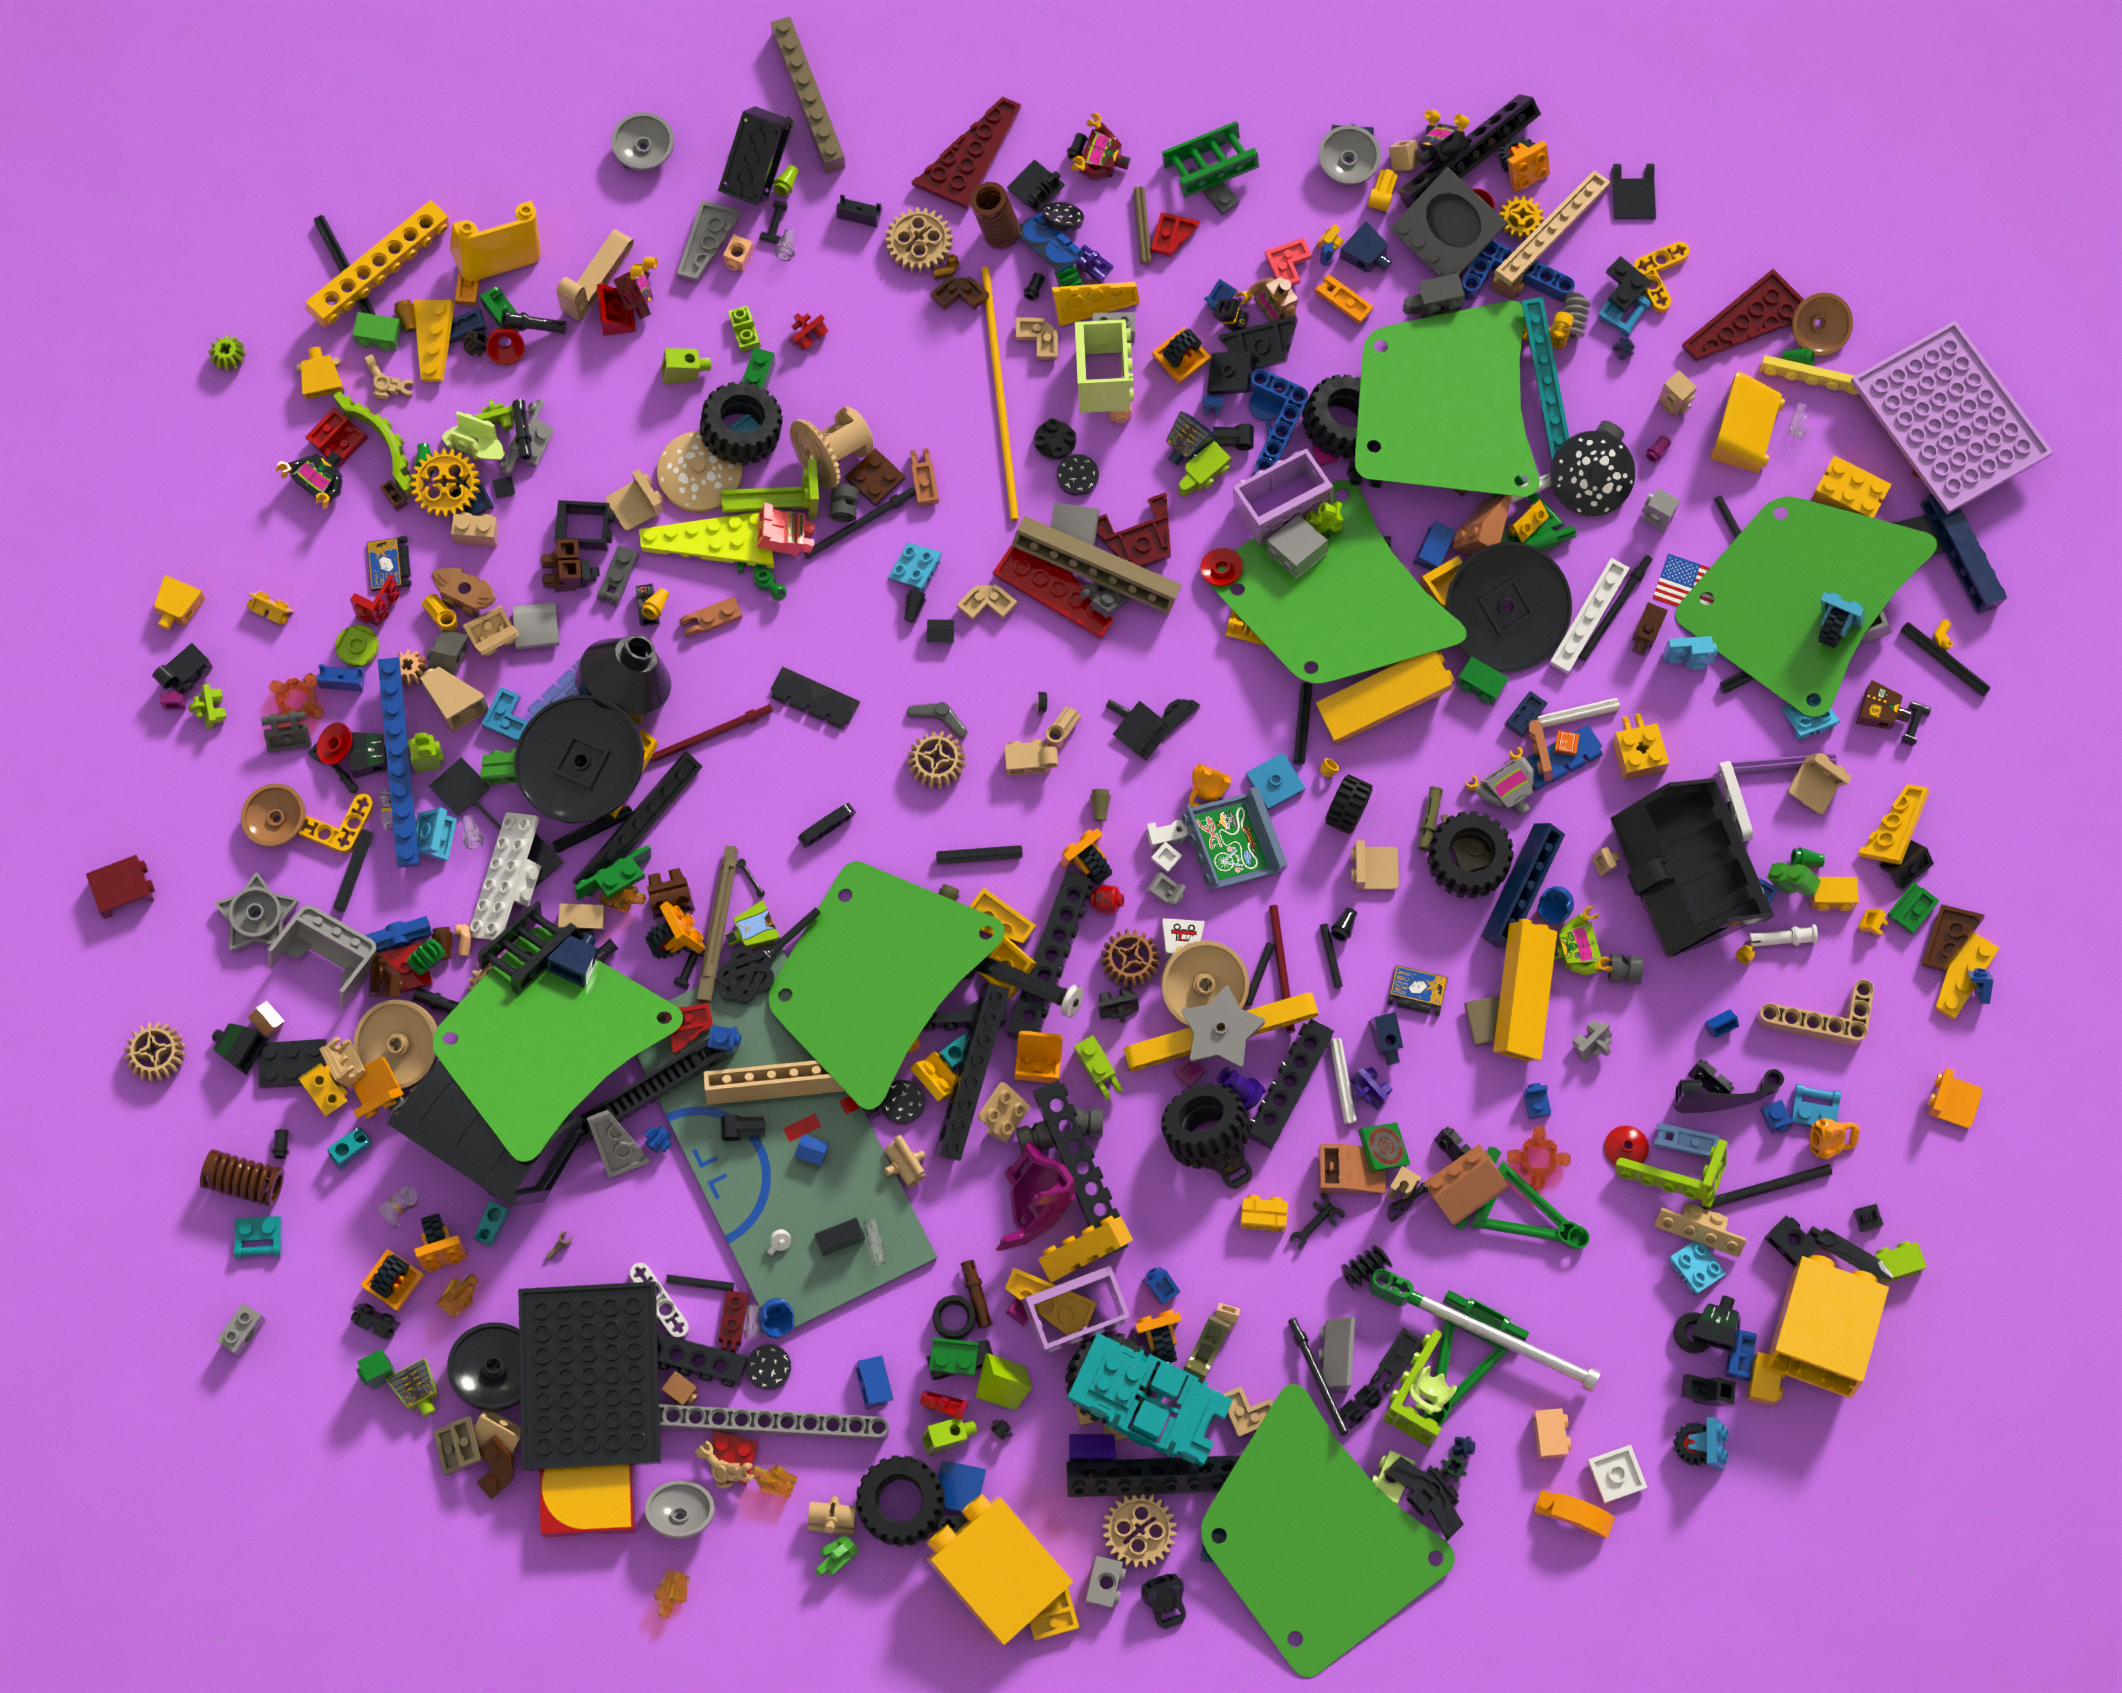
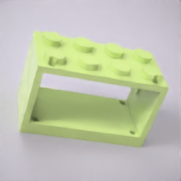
M1126 319L1075 322L1079 413L1130 410V402H1134V389H1129V387H1134L1133 373H1129V371H1133L1132 358H1128V356H1132L1131 343H1127V341H1131L1130 328H1126ZM1123 352L1121 354L1122 376L1124 378L1086 380L1085 354Z

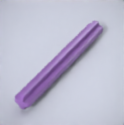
M1827 753V754H1825L1826 756L1829 757V759H1830L1829 761H1831L1833 764L1836 765V763H1837L1836 754H1835V753ZM1809 755L1733 761L1731 764L1735 774L1799 769L1806 756Z

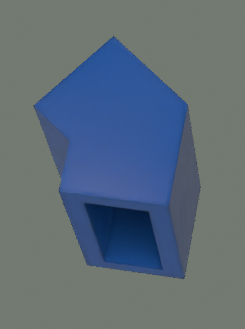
M1729 1009L1707 1020L1704 1026L1710 1036L1717 1038L1739 1027L1737 1016Z
M803 1134L794 1157L821 1166L828 1152L829 1143Z

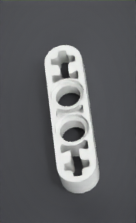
M1730 761L1718 763L1719 777L1740 837L1743 842L1753 840L1752 826L1733 766Z
M644 1263L634 1264L630 1270L632 1281L643 1282L641 1277L635 1278L637 1275L636 1270H646L644 1272L646 1279L649 1282L655 1281L656 1287L660 1290L659 1295L656 1297L658 1318L672 1337L685 1338L688 1335L689 1326L681 1312L650 1268ZM664 1304L672 1306V1312L668 1316H663L659 1312L660 1307ZM678 1314L679 1317H676L675 1320L679 1325L684 1324L682 1327L683 1332H673L675 1329L674 1324L671 1321L667 1324L666 1321L673 1319Z

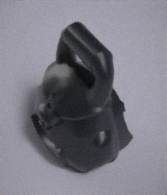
M1245 1146L1240 1153L1237 1152L1235 1154L1236 1157L1231 1161L1227 1160L1221 1166L1214 1165L1213 1168H1210L1221 1174L1223 1181L1229 1188L1238 1189L1252 1178L1251 1166L1245 1159ZM1242 1167L1247 1171L1232 1182L1230 1181L1229 1176L1238 1172Z
M1167 1573L1148 1580L1141 1587L1143 1602L1153 1610L1156 1623L1164 1629L1182 1624L1186 1617V1610L1182 1601L1185 1589L1184 1583L1175 1573ZM1176 1609H1178L1180 1612L1179 1615L1173 1616L1171 1618L1165 1620L1161 1619L1162 1614L1172 1612Z

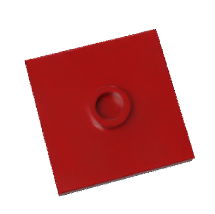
M423 942L381 952L385 959L400 974V979L402 980V990L400 993L415 990L417 987L423 988L433 985L430 971L423 975H418L407 963L409 955Z

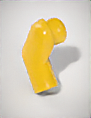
M1942 619L1934 633V639L1946 651L1953 646V641H1950V638L1946 635L1951 623L1948 620Z

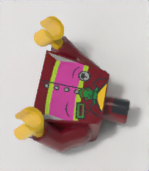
M1090 114L1094 121L1088 119L1086 124L1089 127L1095 126V130L1092 129L1082 157L1076 156L1072 159L1076 164L1071 165V170H1079L1080 173L1091 180L1112 177L1116 167L1128 170L1131 158L1121 155L1122 144L1118 138L1101 122L1100 114Z
M654 257L644 258L643 264H633L630 272L613 280L626 309L635 308L640 319L651 315L647 303L653 300V295L647 280L650 276L649 268L656 269L658 265V259Z

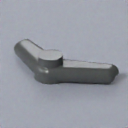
M945 702L911 705L907 709L906 713L909 717L937 718L943 721L959 738H965L967 735V729Z

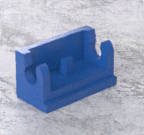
M1435 521L1429 527L1413 563L1430 571L1438 568L1446 555L1456 531Z
M319 664L320 675H317L316 681L320 688L363 691L366 671L362 667L350 669L325 667V665Z
M1739 1331L1736 1353L1728 1352L1725 1377L1750 1381L1757 1340L1756 1333Z
M883 1356L859 1360L855 1364V1370L865 1408L870 1409L888 1404V1401H892L894 1398Z

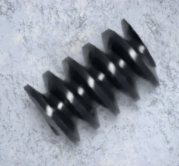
M1372 1245L1371 1251L1364 1250V1257L1358 1254L1356 1261L1353 1259L1349 1260V1266L1346 1264L1341 1265L1342 1274L1353 1290H1355L1354 1283L1360 1287L1363 1286L1361 1279L1363 1278L1369 1282L1368 1274L1371 1273L1373 1275L1376 1269H1384V1264L1390 1268L1393 1267L1382 1248Z

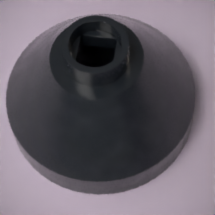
M640 635L607 638L593 643L585 650L575 672L576 687L580 695L595 697L598 700L592 701L604 709H614V707L599 700L611 701L622 708L635 724L644 723L656 717L663 709L671 692V678L667 667L656 653L652 642Z

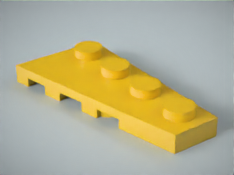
M1135 282L1051 287L1057 321L1060 326L1091 318L1093 313H1108L1140 303Z
M413 300L421 380L423 382H444L455 302L452 300Z
M1907 784L1892 804L1893 808L1882 818L1878 829L1871 833L1865 847H1861L1858 851L1859 856L1901 865L1929 795L1928 788Z
M1974 932L1947 967L1934 1009L1954 1020L1975 988L1976 982L1969 980L1968 970L1976 968L1986 970L1998 952L1999 947Z
M1013 1268L1004 1289L1021 1301L1023 1298L1057 1285ZM1068 1291L1033 1306L1037 1314L1065 1335L1080 1331L1079 1328L1088 1326L1097 1302Z

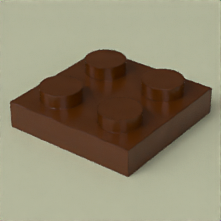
M875 448L845 476V479L852 486L858 488L859 492L876 507L905 480V475Z

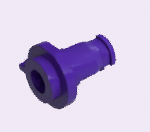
M1225 1067L1218 1074L1217 1082L1221 1083L1225 1088L1232 1089L1239 1095L1245 1111L1255 1107L1260 1102L1262 1094L1266 1093V1089L1257 1079H1245L1237 1074L1235 1069L1231 1072L1228 1067Z

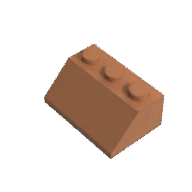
M1480 1144L1424 1182L1434 1200L1453 1225H1456L1509 1188L1492 1158Z

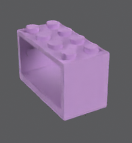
M1306 448L1293 453L1283 461H1277L1266 470L1258 471L1253 477L1237 483L1233 487L1234 509L1258 545L1261 546L1267 543V539L1297 515L1305 520V515L1308 512L1312 511L1317 514L1318 508L1322 503L1333 504V486ZM1304 475L1307 476L1314 486L1313 489L1259 517L1250 505V503Z
M1111 1265L1021 1299L1040 1351L1046 1350L1047 1353L1063 1348L1061 1343L1067 1342L1070 1345L1084 1340L1082 1335L1087 1333L1090 1337L1097 1333L1105 1332V1326L1109 1325L1110 1328H1115L1126 1323L1125 1319L1130 1317ZM1104 1278L1118 1316L1088 1328L1086 1326L1079 1328L1080 1331L1047 1343L1042 1330L1043 1325L1041 1320L1038 1319L1033 1305Z

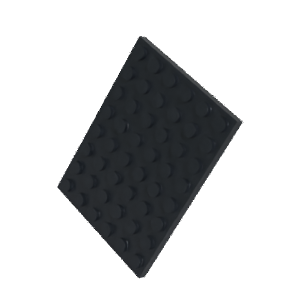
M656 1282L518 1289L521 1470L538 1471L661 1464Z

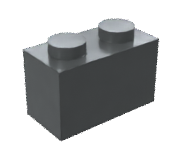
M443 629L440 636L435 638L433 648L430 647L428 650L427 660H430L429 669L440 667L454 675L467 654L468 635Z

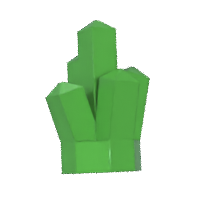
M843 1534L838 1540L821 1548L820 1555L824 1558L829 1557L816 1568V1575L822 1576L828 1571V1575L833 1576L859 1553L856 1545L849 1537Z

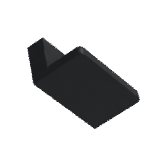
M1910 840L1901 865L1882 862L1879 866L1882 870L1891 874L1896 887L1902 890L1934 863L1927 847Z
M857 1217L815 1233L823 1256L865 1240Z

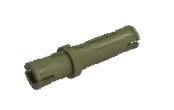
M1431 786L1429 788L1424 820L1419 829L1421 835L1417 847L1424 852H1428L1433 834L1437 830L1436 821L1443 789L1440 787Z

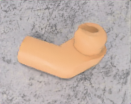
M458 924L454 931L456 936H460L458 954L468 956L471 945L470 928L466 924Z

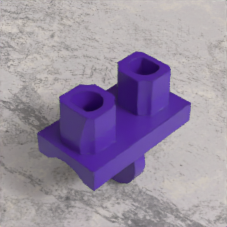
M1084 244L1081 247L1084 254L1075 265L1101 283L1113 270L1114 266L1102 258L1100 253L1093 251Z
M1373 1067L1365 1070L1360 1068L1350 1080L1355 1085L1353 1088L1358 1093L1354 1099L1357 1102L1364 1099L1367 1104L1371 1103L1378 1110L1388 1099L1392 1088L1385 1082L1379 1086L1374 1081L1378 1074Z

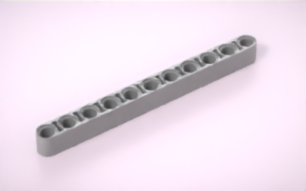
M659 1404L660 1429L712 1432L716 1430L730 1433L871 1441L884 1440L889 1434L888 1422L884 1418L876 1416ZM670 1413H679V1419L676 1422H669L667 1418ZM695 1413L702 1415L701 1422L697 1424L690 1422L691 1416ZM716 1415L725 1416V1421L721 1425H716L713 1423L714 1417ZM740 1416H746L748 1423L744 1426H738L736 1419ZM767 1417L771 1419V1423L768 1427L763 1428L759 1426V1420ZM784 1419H792L794 1421L793 1426L789 1429L783 1428L781 1424ZM814 1420L817 1425L815 1429L807 1430L804 1428L805 1422ZM836 1421L840 1426L838 1430L832 1432L827 1429L828 1423ZM858 1422L863 1427L860 1432L854 1433L849 1429L851 1424ZM876 1424H883L885 1426V1431L881 1434L874 1433L872 1429Z

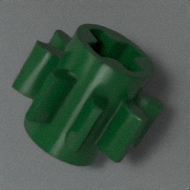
M1450 1453L1448 1455V1462L1444 1459L1441 1460L1440 1463L1444 1465V1468L1440 1471L1447 1476L1445 1481L1454 1478L1457 1483L1459 1475L1463 1477L1467 1475L1463 1468L1468 1463H1462L1460 1460L1462 1455L1453 1458V1455ZM1451 1463L1459 1467L1456 1473L1448 1469Z

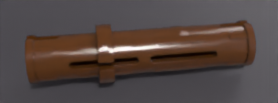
M968 1260L962 1262L960 1265L966 1281L964 1285L965 1288H968L979 1329L990 1327L993 1323L981 1286L983 1282L977 1273L975 1261Z

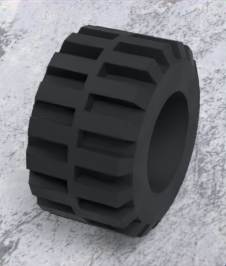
M1350 774L1345 776L1329 807L1325 823L1350 835L1355 830L1373 791V786Z

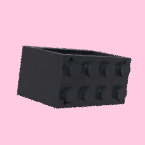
M756 106L744 110L718 191L756 206L768 200L794 120Z

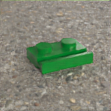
M1914 881L1886 916L1894 919V922L1912 935L1940 900L1923 887H1919Z
M933 1337L929 1372L975 1377L978 1342Z

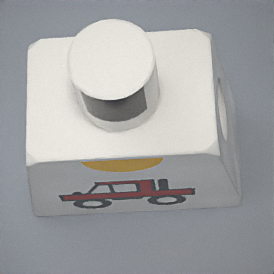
M1163 918L1162 934L1165 958L1169 959L1182 946L1201 940L1205 921Z

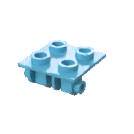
M907 543L888 579L914 586L913 589L917 591H925L928 583L927 580H931V575H934L937 565L941 562L942 552Z
M1818 694L1810 696L1806 699L1807 704L1816 707L1821 703V697ZM1790 704L1781 707L1796 730L1794 732L1796 740H1804L1811 736V734L1815 736L1816 731L1820 734L1828 729H1834V726L1840 722L1831 708L1824 715L1810 717L1804 715Z
M1695 1241L1669 1258L1670 1265L1673 1266L1677 1273L1680 1271L1678 1276L1683 1275L1685 1277L1682 1281H1688L1686 1285L1691 1290L1690 1292H1694L1695 1295H1698L1703 1289L1727 1274L1708 1248Z

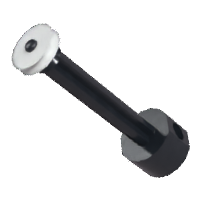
M988 956L964 977L970 979L977 971L1055 1003L1057 1006H1061V1014L1063 1016L1067 1015L1069 1018L1073 1017L1078 1011L1084 994L1083 988H1078L1076 984L1067 990V988L1055 985Z

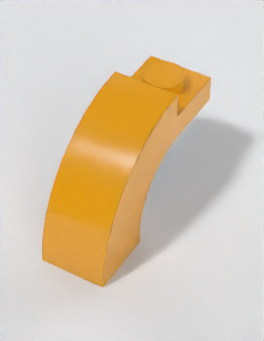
M1543 1490L1540 1492L1534 1512L1538 1515L1564 1521L1584 1530L1588 1534L1607 1539L1615 1520L1613 1515L1590 1503L1562 1493L1554 1494Z

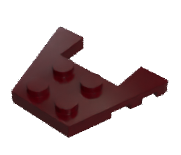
M1166 492L1148 498V504L1155 519L1114 533L1107 514H1104L1098 518L1096 534L1116 556L1143 568L1170 558Z

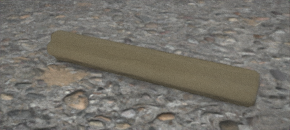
M1140 186L1135 187L1133 191L1140 263L1150 264L1151 248L1145 188Z

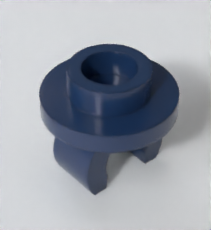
M1621 337L1619 339L1621 343H1616L1612 347L1614 351L1622 348L1623 352L1618 356L1620 360L1625 359L1628 353L1631 356L1635 354L1633 351L1635 346L1629 338L1624 339Z
M1466 1436L1465 1439L1455 1437V1445L1460 1447L1452 1446L1453 1455H1464V1459H1469L1470 1455H1474L1475 1441H1472L1471 1436Z

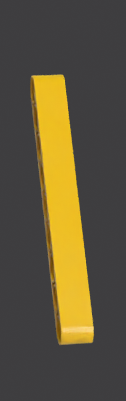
M1304 993L1247 1010V1012L1265 1019V1024L1253 1036L1306 1021L1319 1015L1313 993ZM1219 1026L1217 1030L1224 1031L1225 1026ZM1186 1028L1125 1047L1123 1050L1129 1071L1141 1070L1190 1055L1194 1037L1192 1029Z

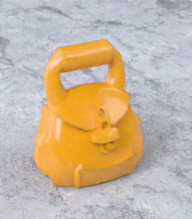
M1198 764L1193 769L1191 776L1193 787L1189 797L1190 806L1201 805L1194 802L1196 797L1210 801V803L1218 801L1230 787L1231 776L1206 765Z
M1826 1118L1817 1120L1811 1126L1809 1145L1811 1153H1814L1817 1158L1830 1159L1840 1154L1842 1150L1854 1148L1858 1145L1859 1126L1851 1122L1841 1123ZM1851 1128L1849 1144H1844L1846 1130Z

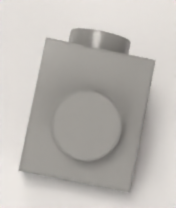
M1157 872L1147 891L1165 905H1175L1183 898V891L1186 886L1176 884L1162 872Z

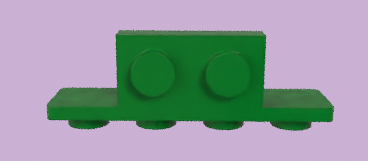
M649 845L635 849L631 855L618 859L612 866L599 870L593 877L587 880L580 881L574 888L575 898L580 900L600 889L604 896L610 899L643 880L645 874L639 865L651 858V848Z

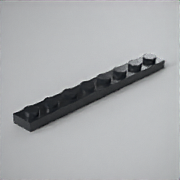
M684 752L572 882L577 885L580 881L593 877L599 870L612 866L618 859L624 858L703 766L691 754Z

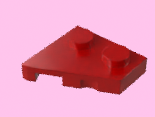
M1161 212L1151 252L1171 257L1197 230L1200 221Z
M924 1390L921 1395L920 1404L924 1405L926 1409L937 1410L962 1419L968 1401Z

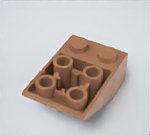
M1347 1144L1319 1145V1194H1386V1170L1371 1172L1362 1146Z

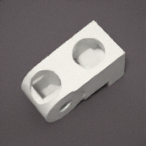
M1176 820L1171 825L1158 828L1155 822L1147 824L1146 834L1151 850L1159 849L1165 842L1170 846L1183 843L1187 839L1188 829L1183 825L1182 820Z

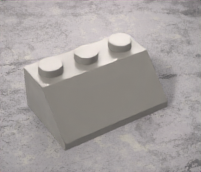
M1354 1317L1328 1319L1324 1326H1320V1340H1323V1348H1319L1318 1362H1322L1321 1373L1330 1392L1348 1393L1351 1387L1355 1331Z

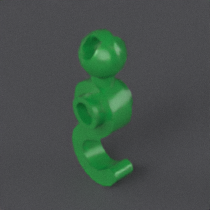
M737 562L739 574L744 573V566L747 563ZM756 564L753 571V580L756 588L762 591L770 590L771 597L776 601L784 599L787 595V589L781 584H775L772 570L763 568V565Z

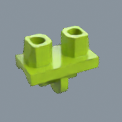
M493 399L488 400L490 406L482 408L483 413L475 415V418L483 421L487 420L494 425L502 423L504 431L514 429L512 405L503 407L502 403L494 405Z
M1336 501L1330 505L1324 502L1318 508L1317 514L1312 511L1308 512L1305 515V521L1320 534L1329 529L1337 532L1342 528L1343 517L1340 515L1342 503Z
M209 684L202 685L203 690L199 693L200 698L199 696L193 697L194 703L190 704L188 709L190 713H196V718L198 719L204 716L206 729H211L215 723L225 722L226 712L224 708L214 709L213 703L222 702V690L210 689Z

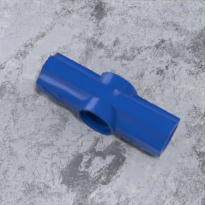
M427 916L405 923L403 921L393 922L387 925L385 929L365 936L375 942L377 953L390 948L396 949L408 946L412 941L431 936L432 930Z

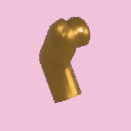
M948 255L944 267L933 269L934 279L954 275L959 267L957 255Z

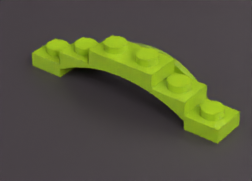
M341 391L334 394L333 397L336 404L349 419L354 417L366 423L385 440L392 455V475L395 483L407 499L413 496L411 493L413 489L410 485L412 480L408 476L410 473L407 468L409 462L403 455L405 453L402 447L404 441L398 433L396 435L393 434L391 431L393 427L387 418L382 419L378 413L373 415L367 406L363 408L360 402L354 405L348 395L344 397Z

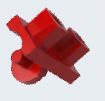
M798 313L794 315L796 322L791 325L792 329L795 331L800 327L802 330L789 339L791 344L796 343L804 351L813 344L807 335L808 332L812 330L818 339L825 335L828 329L823 323L825 318L822 314L809 324H807V321L811 317L808 313L803 317Z

